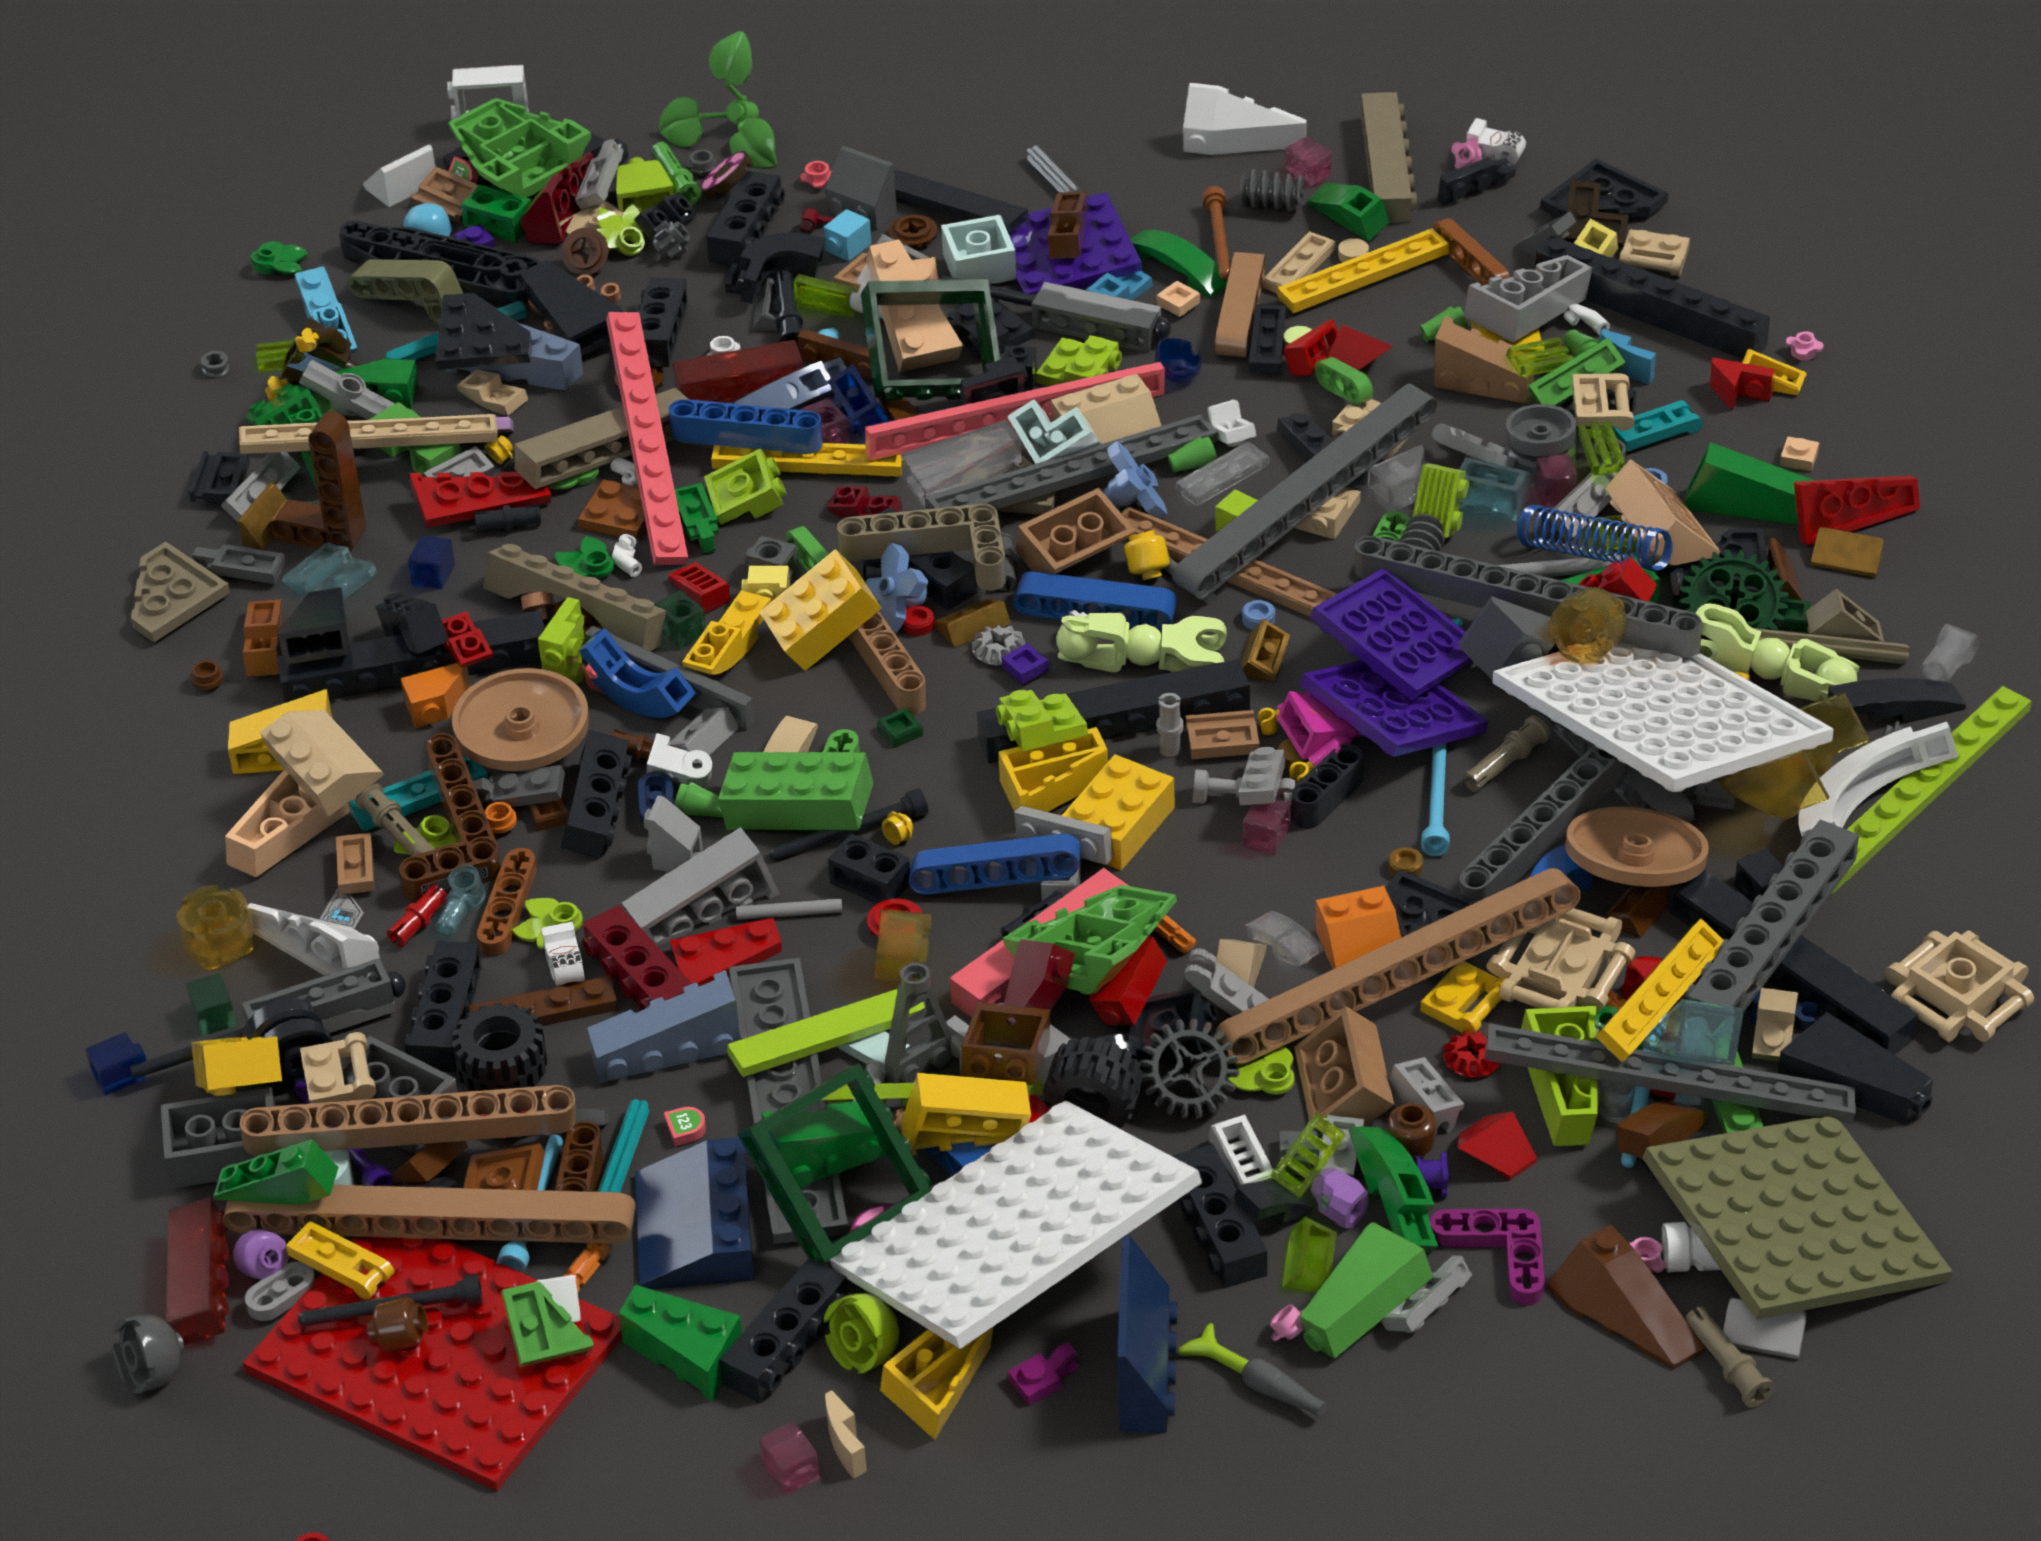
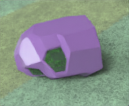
M1329 1167L1312 1178L1311 1192L1313 1199L1318 1202L1319 1212L1344 1228H1352L1364 1216L1368 1207L1369 1194L1358 1180L1339 1169Z

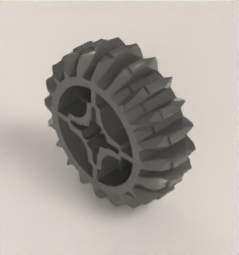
M1182 1019L1177 1020V1032L1175 1033L1172 1032L1167 1024L1163 1025L1162 1030L1166 1038L1162 1039L1159 1035L1153 1033L1151 1040L1157 1045V1048L1154 1049L1150 1046H1144L1143 1052L1152 1056V1060L1144 1059L1140 1060L1139 1063L1140 1067L1148 1068L1151 1073L1143 1074L1142 1081H1153L1154 1084L1145 1090L1146 1095L1150 1096L1158 1091L1160 1096L1156 1099L1154 1105L1160 1107L1165 1100L1170 1102L1166 1112L1168 1115H1172L1175 1107L1180 1106L1182 1107V1119L1187 1118L1188 1108H1194L1196 1118H1201L1202 1105H1206L1208 1111L1214 1113L1216 1111V1106L1212 1101L1214 1098L1222 1104L1228 1101L1227 1097L1221 1092L1222 1088L1233 1092L1236 1088L1233 1083L1226 1081L1227 1077L1236 1078L1239 1076L1238 1070L1228 1069L1229 1064L1238 1062V1056L1226 1057L1225 1052L1233 1048V1043L1230 1041L1220 1046L1218 1042L1224 1036V1032L1219 1030L1214 1037L1209 1036L1208 1033L1212 1027V1024L1209 1022L1204 1025L1202 1032L1197 1031V1019H1191L1190 1030H1184ZM1179 1040H1198L1209 1046L1211 1050L1199 1055H1193L1182 1046ZM1170 1046L1177 1062L1176 1067L1168 1075L1160 1079L1158 1072L1159 1059L1164 1050ZM1183 1058L1184 1060L1189 1059L1190 1064L1192 1060L1198 1063L1205 1059L1195 1070L1198 1084L1194 1077L1188 1078V1074L1186 1077L1181 1074L1172 1078L1178 1075L1179 1071L1183 1068ZM1218 1059L1220 1066L1219 1079L1215 1087L1209 1092L1202 1077V1070ZM1184 1082L1189 1084L1199 1097L1192 1099L1181 1098L1171 1093L1167 1088Z

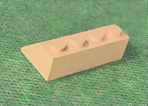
M1630 459L1605 487L1612 497L1610 504L1623 514L1621 519L1628 524L1634 523L1637 526L1661 528L1668 531L1673 543L1669 564L1678 565L1698 561L1701 557L1708 559L1712 557L1713 552H1716L1718 555L1721 552L1677 493ZM1636 530L1633 535L1638 539L1639 535ZM1646 531L1643 533L1641 537V543L1647 534ZM1657 533L1659 540L1658 549L1653 558L1656 561L1660 560L1664 550L1665 542L1661 533ZM1655 536L1653 537L1649 547V555L1651 557L1654 553L1656 545Z

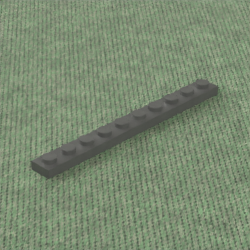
M1202 414L928 496L926 497L925 508L934 509L989 504L999 509L1119 472L1110 460L1107 448L1116 441L1129 451L1137 465L1140 466L1166 458L1167 455L1174 453L1198 436L1201 438L1208 436L1211 442L1215 443L1217 442L1218 431Z
M1488 1024L1486 1031L1485 1060L1816 1118L1833 1117L1840 1122L1851 1124L1856 1114L1855 1087L1638 1049H1635L1626 1060L1621 1062L1602 1043L1495 1024Z

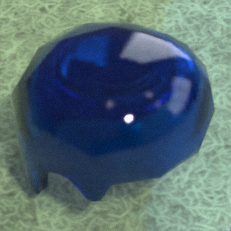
M1165 338L1157 344L1154 363L1160 362L1165 368V379L1174 383H1184L1191 381L1199 375L1201 371V353H1197V355L1193 353L1190 341L1180 338Z

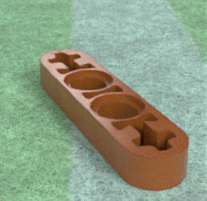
M1445 218L1432 225V228L1449 243L1448 255L1481 286L1489 284V279L1493 277L1510 278L1507 269L1452 219Z
M516 848L509 851L504 857L477 930L479 949L485 955H501L511 945L514 936L513 929L519 923L525 901L528 898L537 873L536 858L530 849ZM520 866V873H517L515 868H518ZM508 886L520 887L518 891L513 893L503 891ZM501 910H507L511 912V914L506 917L494 916L496 912ZM494 930H497V931H498L499 936H495V937H494V935H495V931H494Z

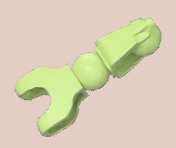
M1708 603L1702 605L1696 611V614L1702 620L1701 634L1711 639H1701L1699 653L1733 672L1748 674L1751 667L1763 679L1775 680L1782 677L1780 685H1783V692L1788 696L1831 702L1828 698L1829 686L1857 681V672L1860 666L1838 656L1835 651L1808 639H1801L1797 644L1794 643L1790 650L1786 643L1778 638L1760 640L1762 631L1751 628L1736 610ZM1806 670L1815 671V674L1808 672Z
M1090 613L1086 616L1068 615L1062 617L1061 621L1063 624L1056 636L1057 646L1060 651L1058 658L1063 661L1081 663L1087 668L1118 672L1122 665H1126L1127 657L1132 663L1139 666L1152 665L1159 661V669L1176 672L1225 662L1222 655L1215 651L1223 646L1227 637V630L1221 620L1202 616H1190L1173 625L1162 624V632L1148 624L1137 625L1129 630V622H1126L1125 616L1121 613ZM1206 632H1213V633H1216V634L1209 636V635H1205L1204 633H1206ZM1098 638L1112 640L1114 644H1098Z

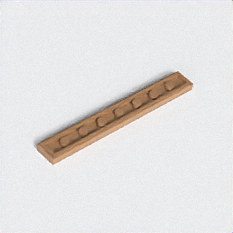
M1127 506L1121 512L1124 518L1136 530V534L1154 530L1155 535L1163 536L1166 541L1169 557L1179 562L1208 540L1130 506ZM1256 559L1227 580L1231 584L1307 616H1310L1315 606L1337 594Z

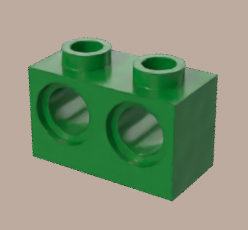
M479 185L461 204L464 228L467 229L468 227L481 224L491 236L516 243L525 233L521 226V218L529 207L531 199Z

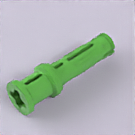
M656 143L652 147L654 150L651 151L652 156L661 163L673 183L674 193L679 192L681 196L689 201L691 206L696 204L701 197L702 191L700 186L693 182L691 172L681 167V164L667 143Z

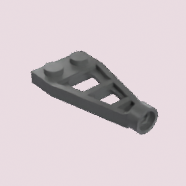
M922 963L907 964L900 972L901 983L898 984L885 1056L886 1083H914L917 1073L929 1074L936 1069L944 1067L953 1059L951 1054L952 1035L930 985V970ZM923 1002L924 1009L908 1018L910 1009ZM928 1026L930 1034L906 1048L907 1038Z

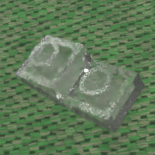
M1270 911L1246 924L1249 938L1264 942L1266 945H1272L1274 958L1288 962L1291 965H1304L1312 957L1324 951L1323 945L1308 930L1292 919L1275 911Z

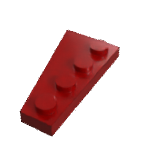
M470 472V477H451V473H437V477H421V473H409L410 484L426 528L474 519V512L502 509V506L509 505L510 508L551 503V492L548 485L534 489L517 472H500L499 476H487L483 472Z
M1911 475L1794 482L1800 542L1806 546L1816 542L1820 527L1851 532L1920 509L1918 479Z

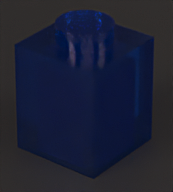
M420 536L408 559L412 585L443 589L455 566L451 539Z
M126 1032L85 1048L91 1074L105 1096L145 1079V1076L134 1080L132 1078L129 1066L141 1063L147 1059L139 1042L133 1044Z

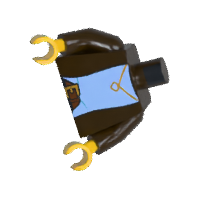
M308 318L285 354L281 380L277 376H272L268 379L267 384L269 387L265 388V392L269 400L275 398V392L287 384L291 383L292 386H302L299 381L311 360L334 372L359 366L360 364L348 360L351 347L349 340L345 339L336 327H325L314 319Z

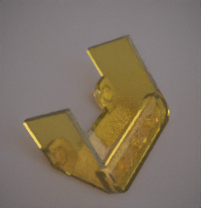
M1845 692L1799 708L1834 729L1831 742L1819 745L1814 749H1803L1738 771V773L1719 777L1717 780L1723 791L1772 817H1781L1782 820L1795 816L1801 809L1827 801L1830 797L1818 773L1829 769L1833 765L1831 761L1839 752L1868 743L1870 740Z

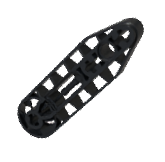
M348 221L341 225L339 229L341 251L344 257L350 261L362 264L370 259L443 261L454 271L463 293H475L481 298L500 303L512 304L517 301L522 303L529 301V298L525 295L520 272L540 263L537 259L527 255L409 227H385L361 221Z

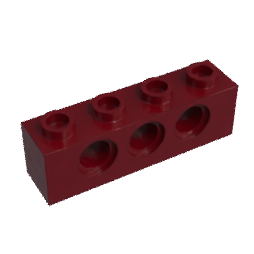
M620 905L583 922L585 938L582 939V945L585 952L590 958L595 957L600 962L606 976L610 975V978H614L619 983L624 996L627 999L632 998L638 1004L640 1011L646 1009L652 1000L663 997L666 1001L685 993L683 987L692 984Z

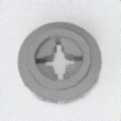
M998 624L993 629L985 626L983 632L975 633L972 651L978 660L986 664L1002 665L1001 657L1025 645V640H1023L1022 632L1014 631L1012 626L1001 628Z

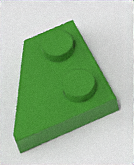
M540 1281L502 1290L501 1297L520 1367L593 1350V1340L580 1331L572 1322V1317L562 1306L555 1303L552 1299V1294Z

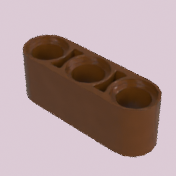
M581 1121L575 1123L572 1129L567 1132L555 1188L556 1191L597 1192L604 1156L600 1129L593 1122Z

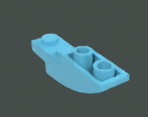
M325 267L295 273L296 284L304 302L307 318L314 319L325 327H336L342 336L351 343L349 354L358 352L341 303L337 301Z

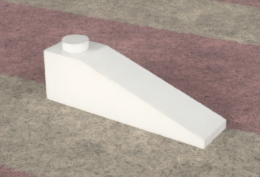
M1190 83L1183 125V152L1218 155L1304 148L1306 146V119L1275 107L1267 109L1255 104L1252 98L1245 96L1242 99L1228 93V89L1221 86Z
M253 903L246 906L250 931L324 976L380 958L379 946L375 939L370 935L358 932L352 927Z

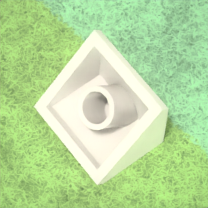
M429 144L380 168L363 183V186L388 207L409 198L412 194L415 195L419 191V185L435 167L431 145Z

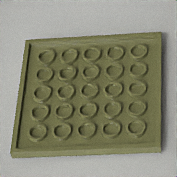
M1817 1117L1651 1146L1646 1148L1643 1155V1160L1756 1320L1946 1283L1952 1275V1269L1843 1124L1833 1117Z

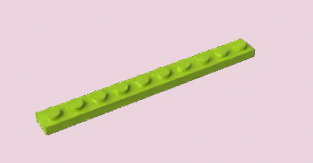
M2002 686L1951 733L1958 754L1957 758L1905 775L1847 829L1859 834L1856 861L1831 895L2030 711L2031 700Z

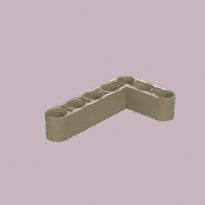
M974 504L844 518L837 524L839 553L848 561L879 559L890 543L903 546L908 555L971 549L976 583L980 588L984 590H997L1006 583L1005 553L997 510L992 505Z

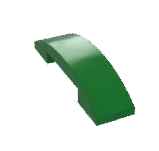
M1142 230L1130 238L1140 260L1145 261L1152 256L1188 276V287L1211 299L1226 289L1228 279L1223 280L1220 278L1218 264L1188 241L1160 230Z

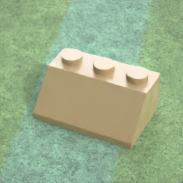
M1138 374L1126 376L1051 400V422L1077 407L1087 419L1101 444L1161 426L1151 392Z
M325 710L286 712L259 732L271 755L328 817L384 775L377 765Z

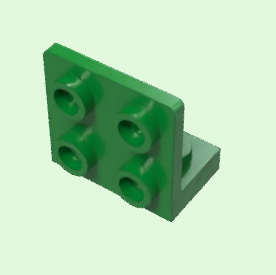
M290 383L275 392L276 397L267 403L265 400H260L248 408L250 413L245 415L244 419L247 423L255 426L289 424L287 416L304 409L317 407L322 416L323 412L308 388L299 385L292 386Z

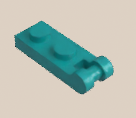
M1681 400L1635 415L1634 426L1629 430L1622 431L1617 429L1616 426H1610V435L1622 441L1627 452L1686 431L1690 434H1695L1703 427V420L1697 413H1691L1692 408L1686 401Z

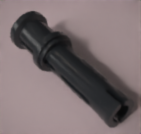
M782 271L783 281H781L780 273L777 272L773 280L779 311L775 320L776 328L780 331L778 344L784 351L796 352L799 350L798 335L803 326V317L797 312L793 275L788 271Z

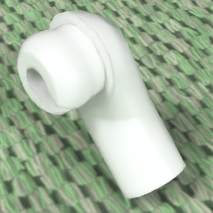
M1579 304L1570 305V309L1563 315L1564 319L1572 326L1577 325L1580 319L1583 320L1599 335L1602 329L1609 330L1610 328L1609 322L1595 310Z
M621 457L613 460L611 470L623 475L622 482L627 485L638 486L634 463Z
M623 534L619 537V542L615 543L612 559L616 566L631 577H636L642 571V564L633 558L636 540L630 535Z

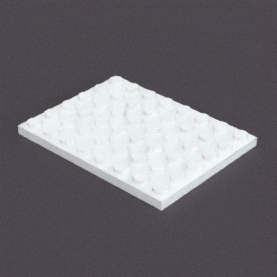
M1603 638L1493 671L1492 683L1505 690L1507 694L1515 696L1528 704L1530 708L1538 710L1552 721L1571 730L1573 734L1583 737L1593 743L1598 749L1608 752L1620 762L1628 764L1638 770L1643 776L1653 779L1663 785L1666 790L1672 792H1680L1687 787L1700 783H1709L1712 779L1738 773V771L1753 766H1762L1765 762L1786 758L1791 754L1806 749H1814L1819 745L1831 742L1833 739L1834 729L1699 652L1694 656L1680 657Z
M1064 1101L1053 1106L1048 1113L1033 1123L1023 1126L1018 1133L1006 1141L996 1144L992 1147L991 1151L976 1161L966 1164L961 1171L946 1181L936 1184L931 1192L918 1201L905 1205L902 1208V1212L890 1221H884L875 1225L872 1228V1234L859 1242H851L845 1245L841 1253L831 1258L830 1262L833 1269L847 1276L848 1280L961 1349L1194 1189L1202 1181L1197 1169L1074 1104Z

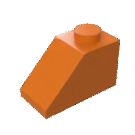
M457 663L401 678L404 702L415 728L449 719L459 698L470 688L467 666L461 668Z

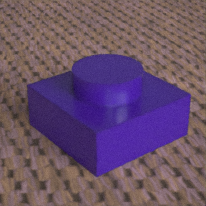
M481 224L468 227L466 230L454 234L456 239L495 248L493 237Z
M1029 643L1001 657L1002 668L1021 684L1049 670L1048 659Z

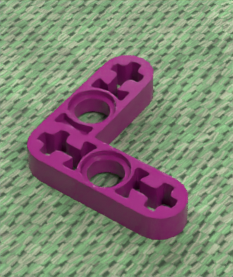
M1443 1209L1435 1212L1430 1217L1431 1228L1440 1247H1506L1509 1294L1514 1302L1529 1306L1540 1302L1543 1298L1545 1279L1539 1217L1533 1211L1528 1209ZM1486 1223L1492 1225L1495 1229L1488 1233H1482L1474 1227L1478 1224ZM1463 1225H1467V1231H1463ZM1502 1225H1506V1231H1501ZM1443 1226H1449L1450 1230H1443ZM1519 1226H1525L1526 1230H1520ZM1520 1252H1528L1535 1258L1531 1261L1523 1262L1517 1260L1514 1256ZM1523 1276H1530V1289L1524 1288L1522 1284Z

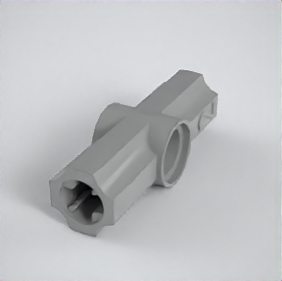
M313 360L309 362L299 381L300 385L329 399L332 409L342 415L355 413L369 420L395 404L366 389L365 382L358 375L352 373L340 375Z

